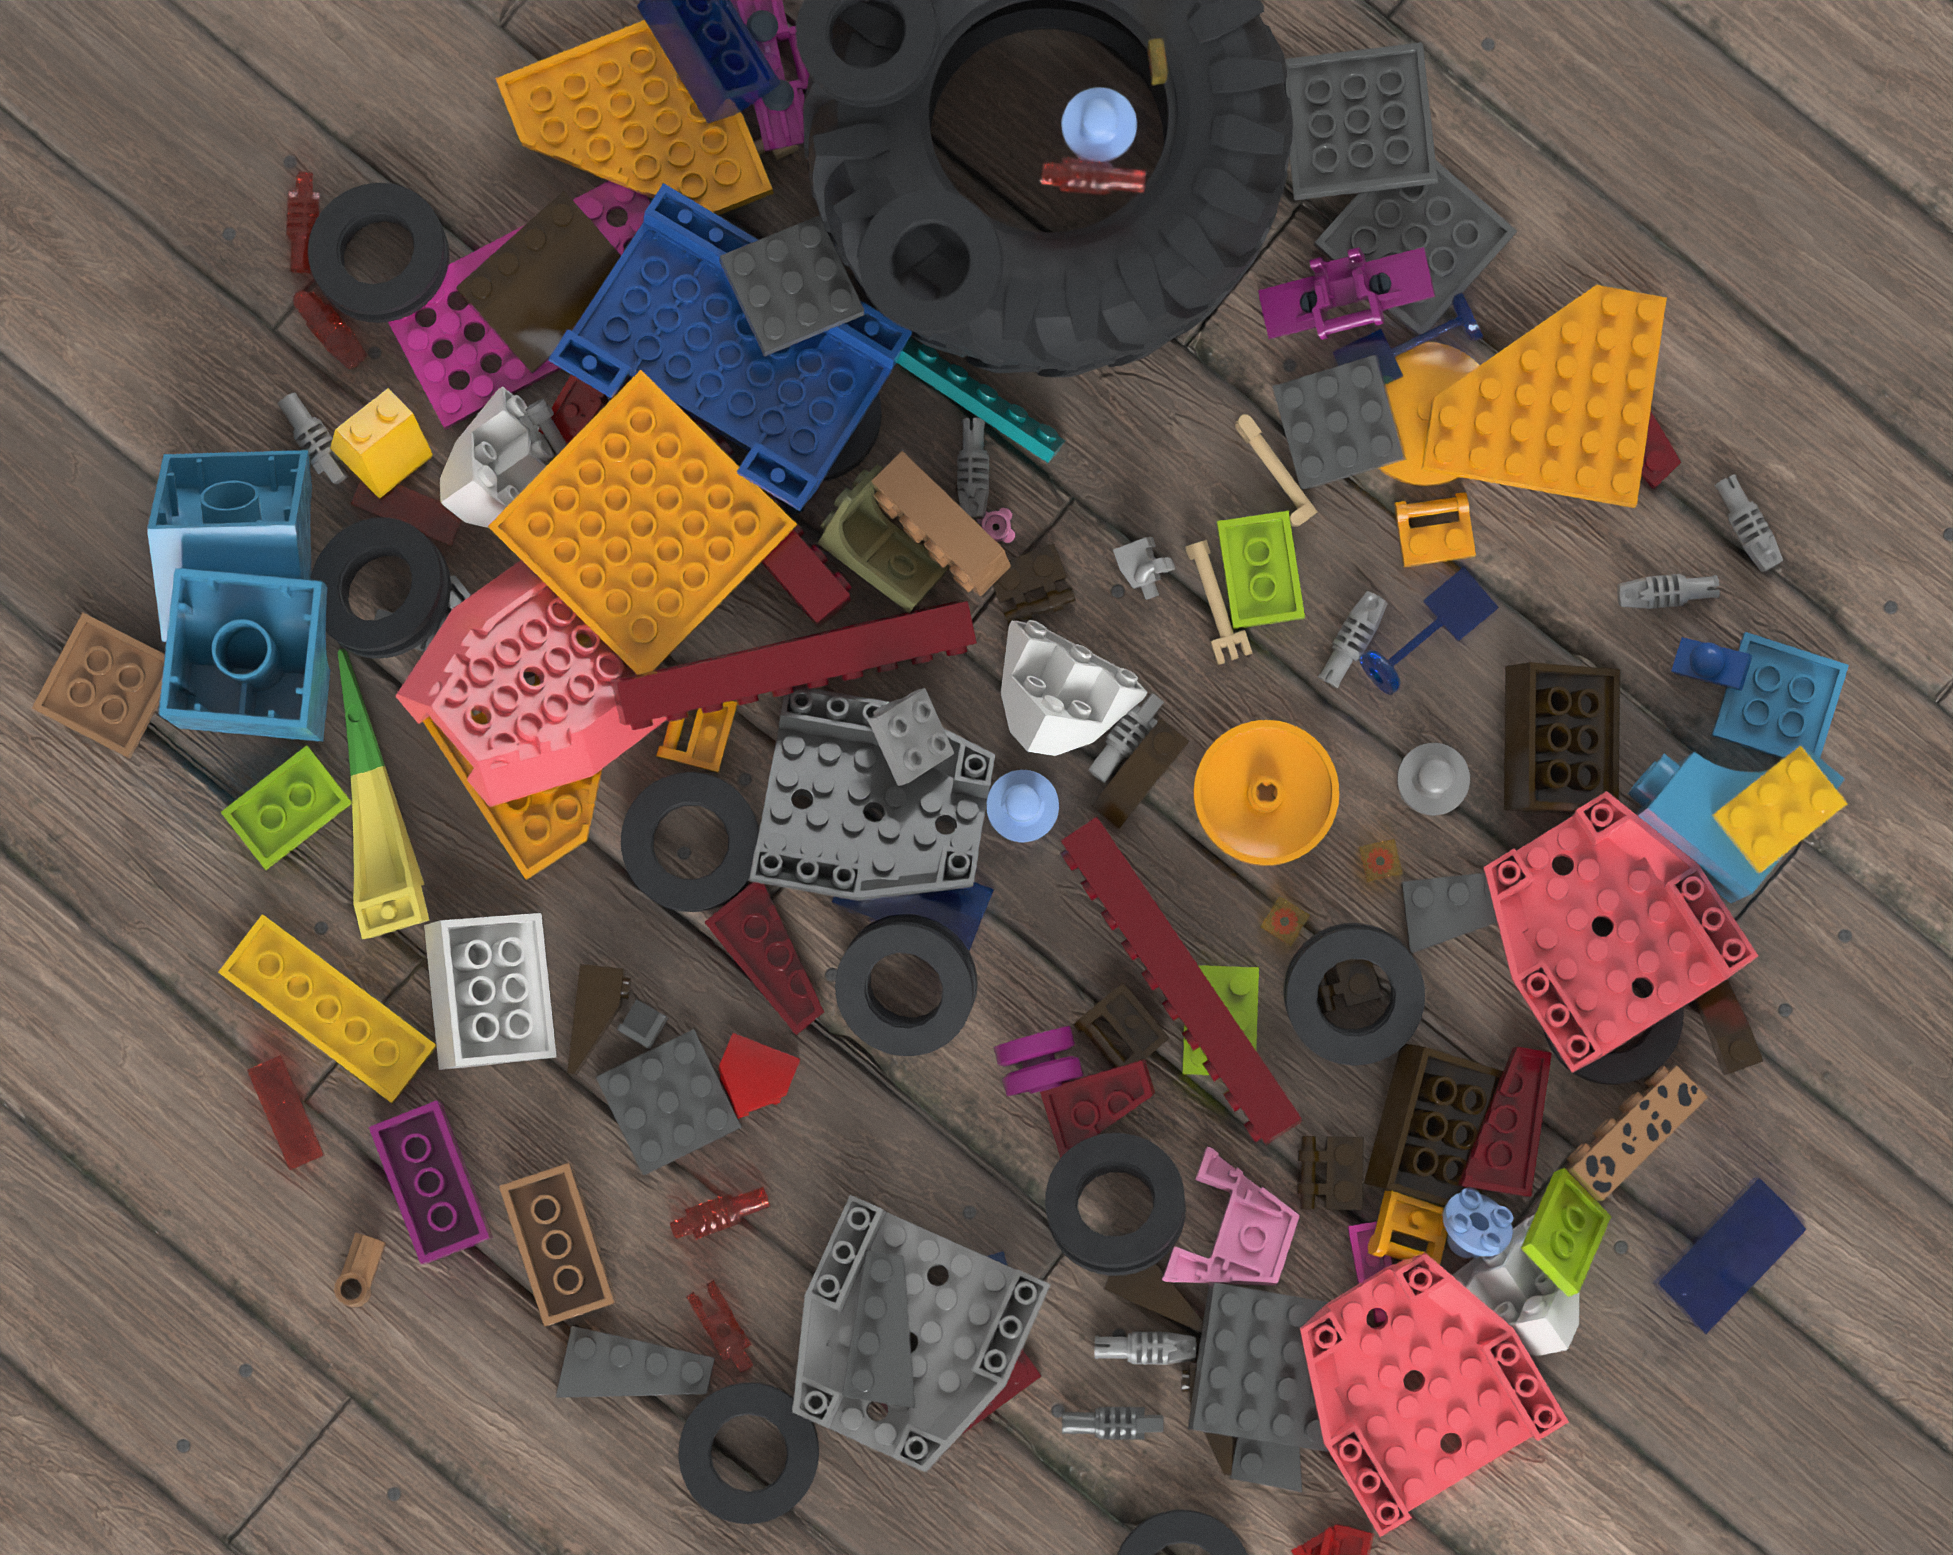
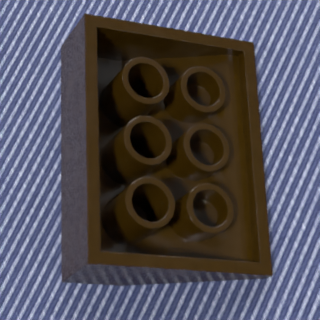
M563 191L464 279L456 289L460 296L533 374L549 360V357L566 331L574 329L621 255L588 216Z
M1535 662L1505 666L1504 810L1575 813L1578 808L1606 791L1619 801L1620 669Z
M1406 1043L1399 1049L1363 1184L1387 1191H1394L1445 1207L1454 1195L1467 1188L1458 1186V1183L1503 1071L1428 1047ZM1476 1189L1480 1194L1482 1193L1481 1189Z

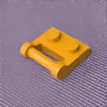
M1466 492L1455 493V497L1411 504H1406V501L1394 502L1403 567L1476 556ZM1457 511V522L1410 528L1409 518Z
M724 702V709L710 713H702V709L699 708L686 752L676 750L685 719L669 722L663 746L658 747L656 757L719 773L737 709V702Z
M1385 1191L1375 1233L1368 1242L1369 1254L1377 1257L1386 1255L1404 1261L1426 1253L1440 1265L1448 1234L1443 1223L1444 1207L1394 1191ZM1392 1231L1428 1242L1426 1251L1422 1252L1390 1242Z

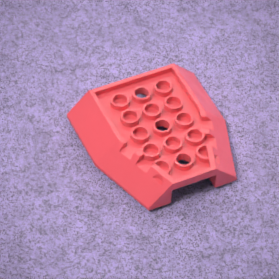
M522 560L452 609L395 696L418 724L430 716L470 762L474 769L466 780L490 807L591 777L667 720L666 716L652 719L653 726L632 730L631 725L620 723L611 681L637 674ZM576 635H587L592 641V647L585 648L580 646L576 641ZM523 673H535L540 679V685H529L524 680ZM474 710L481 711L486 715L488 724L479 725L475 723L470 716V712Z
M1607 791L1578 808L1572 817L1517 851L1515 848L1484 867L1512 981L1571 1072L1605 1056L1719 985L1758 957V954L1699 864ZM1564 856L1570 859L1573 865L1572 872L1568 875L1557 874L1552 868V861L1555 858ZM1604 917L1611 922V934L1601 937L1593 932L1592 922L1596 918ZM1637 979L1648 980L1652 985V994L1647 998L1637 997L1632 991V983Z
M1426 1253L1384 1268L1325 1304L1300 1328L1323 1442L1380 1537L1411 1519L1409 1511L1525 1440L1533 1437L1539 1441L1569 1423L1514 1328ZM1373 1308H1381L1386 1314L1385 1322L1379 1327H1370L1366 1321L1368 1312ZM1412 1370L1420 1371L1423 1377L1422 1384L1414 1390L1405 1388L1403 1383L1404 1376ZM1447 1433H1456L1460 1440L1458 1447L1451 1452L1443 1451L1440 1446L1442 1437Z

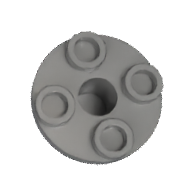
M1427 743L1414 748L1404 757L1398 769L1397 785L1402 800L1409 807L1421 814L1436 816L1446 814L1461 804L1469 790L1470 773L1464 758L1455 749L1441 743Z

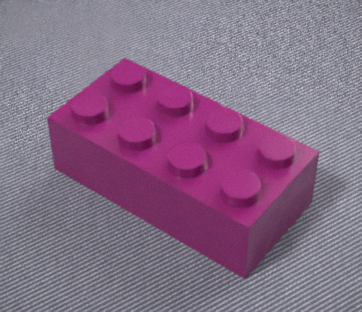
M436 1100L369 1127L421 1265L428 1264L493 1238L441 1101Z

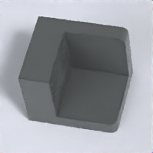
M636 999L622 1024H619L616 1030L651 1049L669 1018Z

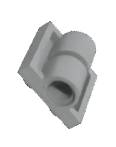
M925 688L915 690L904 698L881 706L873 712L874 716L868 719L898 786L911 782L955 754Z

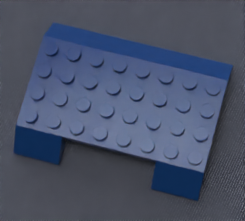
M663 183L645 210L642 225L574 329L566 331L549 357V361L610 398L642 370L688 416L749 451L737 470V474L800 511L822 483L891 374L912 331L894 323L879 311L860 301L865 310L863 316L764 356L719 262L721 255L758 241V239Z

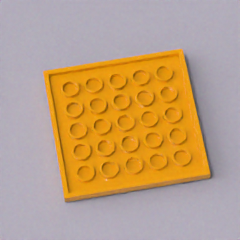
M640 370L488 527L636 674L655 671L798 524L762 488L737 474L739 466L654 381Z

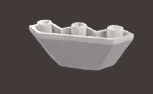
M503 386L495 392L455 442L440 477V503L465 523L487 528L556 457L544 435L538 432L539 426L533 425L528 418V414L525 411L527 405L524 400L518 395L511 394Z
M1029 620L1027 623L1011 621L1008 628L1001 697L1010 733L1028 752L1056 756L1093 743L1140 703L1148 693L1137 681L1138 677L1133 672L1102 659L1086 647L1068 641L1036 621Z
M1533 1215L1513 1229L1512 1239L1503 1252L1495 1256L1474 1258L1452 1276L1514 1328L1528 1354L1539 1356L1568 1350L1579 1325V1293L1568 1297L1521 1249L1535 1216Z

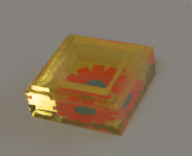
M1161 38L1148 40L1147 52L1152 85L1165 83L1168 70L1164 42Z
M1395 839L1358 847L1367 883L1403 874Z
M1279 896L1260 928L1287 945L1292 946L1310 914Z

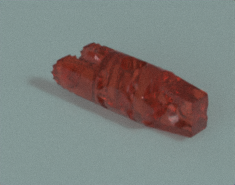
M303 290L295 293L292 300L294 302L293 305H295L296 309L298 308V312L307 321L305 325L318 338L325 349L348 369L357 367L367 357V354L349 326L340 318L330 304L326 305L314 292L311 293L310 291L306 292Z
M713 1280L706 1284L707 1291L711 1298L715 1300L720 1310L708 1316L700 1298L694 1292L687 1295L686 1299L711 1337L723 1361L731 1357L740 1373L753 1366L750 1357L745 1351V1348L752 1344L738 1324L730 1306ZM721 1323H726L730 1326L731 1331L728 1335H720L717 1332V1326Z

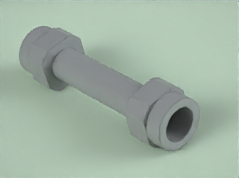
M543 398L528 406L525 411L531 423L540 426L558 455L568 444L551 418L554 412Z

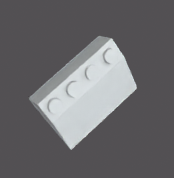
M541 913L440 920L424 925L439 1070L555 1058L556 1047Z

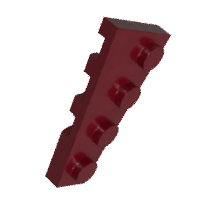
M753 882L704 922L796 1036L825 1013L763 883Z
M1522 1047L1512 1048L1458 1186L1525 1197L1532 1196L1552 1052Z

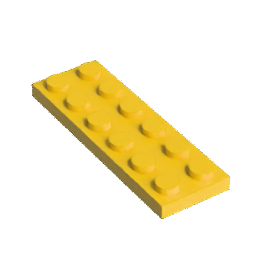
M263 914L218 971V973L392 1104H394L437 1047L434 1042Z

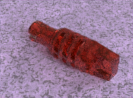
M1063 158L1062 164L1043 163L1041 181L1043 184L1059 185L1060 191L1106 195V193L1110 194V190L1144 193L1146 170L1112 168V164H1109L1108 161Z
M299 171L296 175L295 190H288L286 236L291 240L290 271L294 273H311L308 259V243L313 225L319 216L320 192H313L312 172Z
M764 1186L735 1197L732 1194H725L685 1209L687 1216L670 1222V1227L676 1239L693 1234L695 1240L738 1225V1222H741V1217L771 1207Z

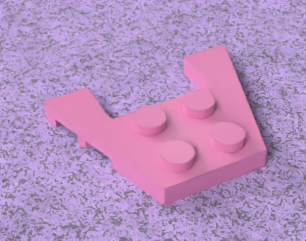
M1207 1146L1195 1180L1227 1191L1230 1194L1210 1258H1205L1174 1246L1162 1280L1184 1283L1276 1286L1300 1215L1265 1188L1258 1187L1243 1175V1171L1238 1167L1236 1169L1218 1156L1219 1153Z

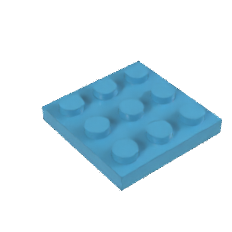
M1744 632L1738 651L1752 656L1742 691L1726 687L1711 736L1784 759L1801 745L1807 753L1811 751L1820 758L1849 665Z

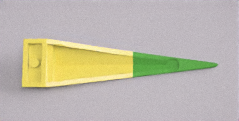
M339 649L338 660L346 718L352 793L354 848L353 905L362 939H370L429 921V916L421 888L425 884L348 653L345 649Z

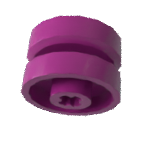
M1070 1026L1030 1035L993 1047L998 1065L1008 1067L1021 1064L1023 1068L1007 1073L1002 1078L1007 1097L1030 1092V1094L1062 1086L1063 1082L1084 1076L1079 1058L1074 1056L1060 1059L1055 1058V1054L1070 1050L1075 1045Z

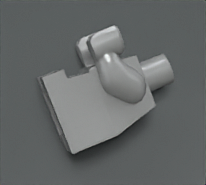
M1145 537L1113 549L1120 571L1133 589L1141 587L1145 600L1159 596L1155 582L1161 580L1160 573H1166L1175 569L1172 558L1156 559L1154 557L1152 548L1156 547L1153 537Z

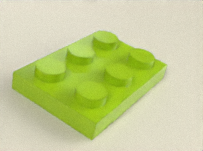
M1289 511L1217 521L1233 629L1304 619L1305 613Z
M306 745L221 811V814L263 868L268 870L349 807L352 801L309 746Z
M1198 965L1256 1050L1259 967ZM1183 1037L1182 1075H1209L1202 1065L1203 1062L1208 1060L1200 1048L1193 1051Z
M1562 1168L1553 1173L1521 1249L1570 1297L1580 1292L1611 1215L1565 1168Z

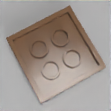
M82 612L32 709L130 759L160 703L165 654Z

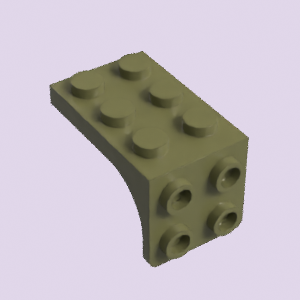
M877 464L870 472L864 469L857 476L852 484L854 488L852 491L845 488L834 503V506L838 509L837 511L833 510L822 523L821 528L825 531L817 544L910 614L943 578L949 566L946 565L944 568H941L929 556V551L926 548L915 543L881 512L873 496L874 486L871 482L883 470Z

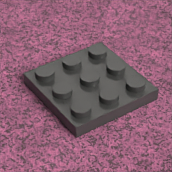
M820 216L728 252L719 258V262L764 356L864 315L865 310L825 230Z
M1372 355L1272 386L1301 490H1308L1406 460L1378 356Z
M695 1029L596 1077L643 1176L742 1128Z

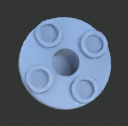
M1091 88L1079 93L1069 102L1063 114L1062 132L1065 142L1071 151L1084 161L1103 163L1120 157L1131 147L1136 134V116L1131 104L1125 97L1111 89Z
M1031 770L1011 771L1000 777L990 789L986 806L987 815L993 828L1004 838L1022 843L1035 841L1046 835L1055 824L1059 812L1058 795L1050 781L1041 774Z
M1467 1187L1463 1189L1462 1192L1454 1195L1444 1207L1443 1223L1448 1232L1447 1242L1450 1249L1460 1257L1478 1258L1480 1256L1498 1255L1505 1250L1512 1239L1513 1229L1511 1223L1513 1215L1511 1211L1504 1206H1500L1491 1198L1480 1194L1474 1188Z

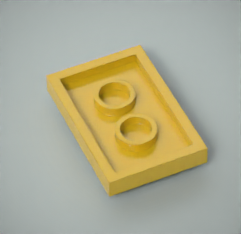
M1800 745L1715 812L1712 817L1759 874L1848 803Z

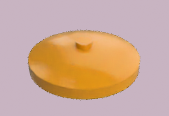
M1416 342L1393 349L1379 359V364L1406 460L1378 469L1397 481L1415 486H1437L1457 480L1460 477L1421 470L1431 403L1435 396L1480 365L1466 353L1442 343Z
M1257 720L1230 729L1216 739L1209 747L1196 772L1193 800L1197 818L1202 829L1212 843L1221 851L1244 863L1274 866L1285 864L1304 856L1324 838L1333 824L1337 813L1339 782L1330 756L1313 736L1301 728L1286 722Z

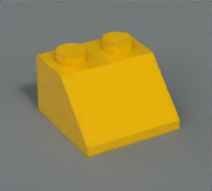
M389 388L337 427L330 447L379 499L431 459L433 455L414 414Z

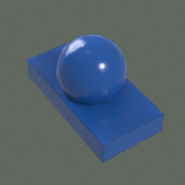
M1682 637L1671 672L1676 675L1742 691L1752 656L1748 653L1720 647L1714 643H1704Z

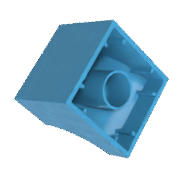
M308 450L163 455L147 528L162 642H167L174 568L301 580L311 579L310 520L312 481Z
M174 568L159 715L180 729L323 742L331 672L326 654L327 586L322 581Z
M1695 751L1679 763H1676L1664 753L1657 762L1654 761L1627 793L1641 805L1635 814L1698 863L1716 892L1729 903H1734L1752 894L1782 858L1781 856L1758 874L1712 817L1715 812L1767 771L1743 772L1727 769L1704 759ZM1809 751L1807 754L1837 790L1845 778L1813 752Z

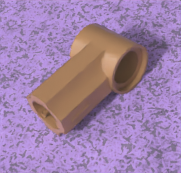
M355 1232L342 1273L334 1286L335 1296L340 1302L355 1308L367 1303L371 1296V1286L386 1242ZM358 1280L362 1286L361 1294L356 1299L348 1300L344 1295V1287L349 1281Z

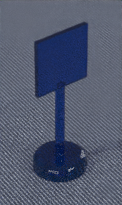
M1460 292L1453 296L1451 301L1458 317L1392 349L1382 329H1379L1333 351V355L1339 366L1372 355L1378 356L1386 385L1403 377L1395 359L1396 356L1462 325L1467 337L1471 341H1477L1483 338V335L1463 292Z
M1464 567L1423 600L1437 617L1429 626L1388 660L1375 650H1368L1359 656V662L1364 672L1384 693L1393 695L1400 688V677L1394 666L1441 626L1444 625L1459 642L1499 608Z

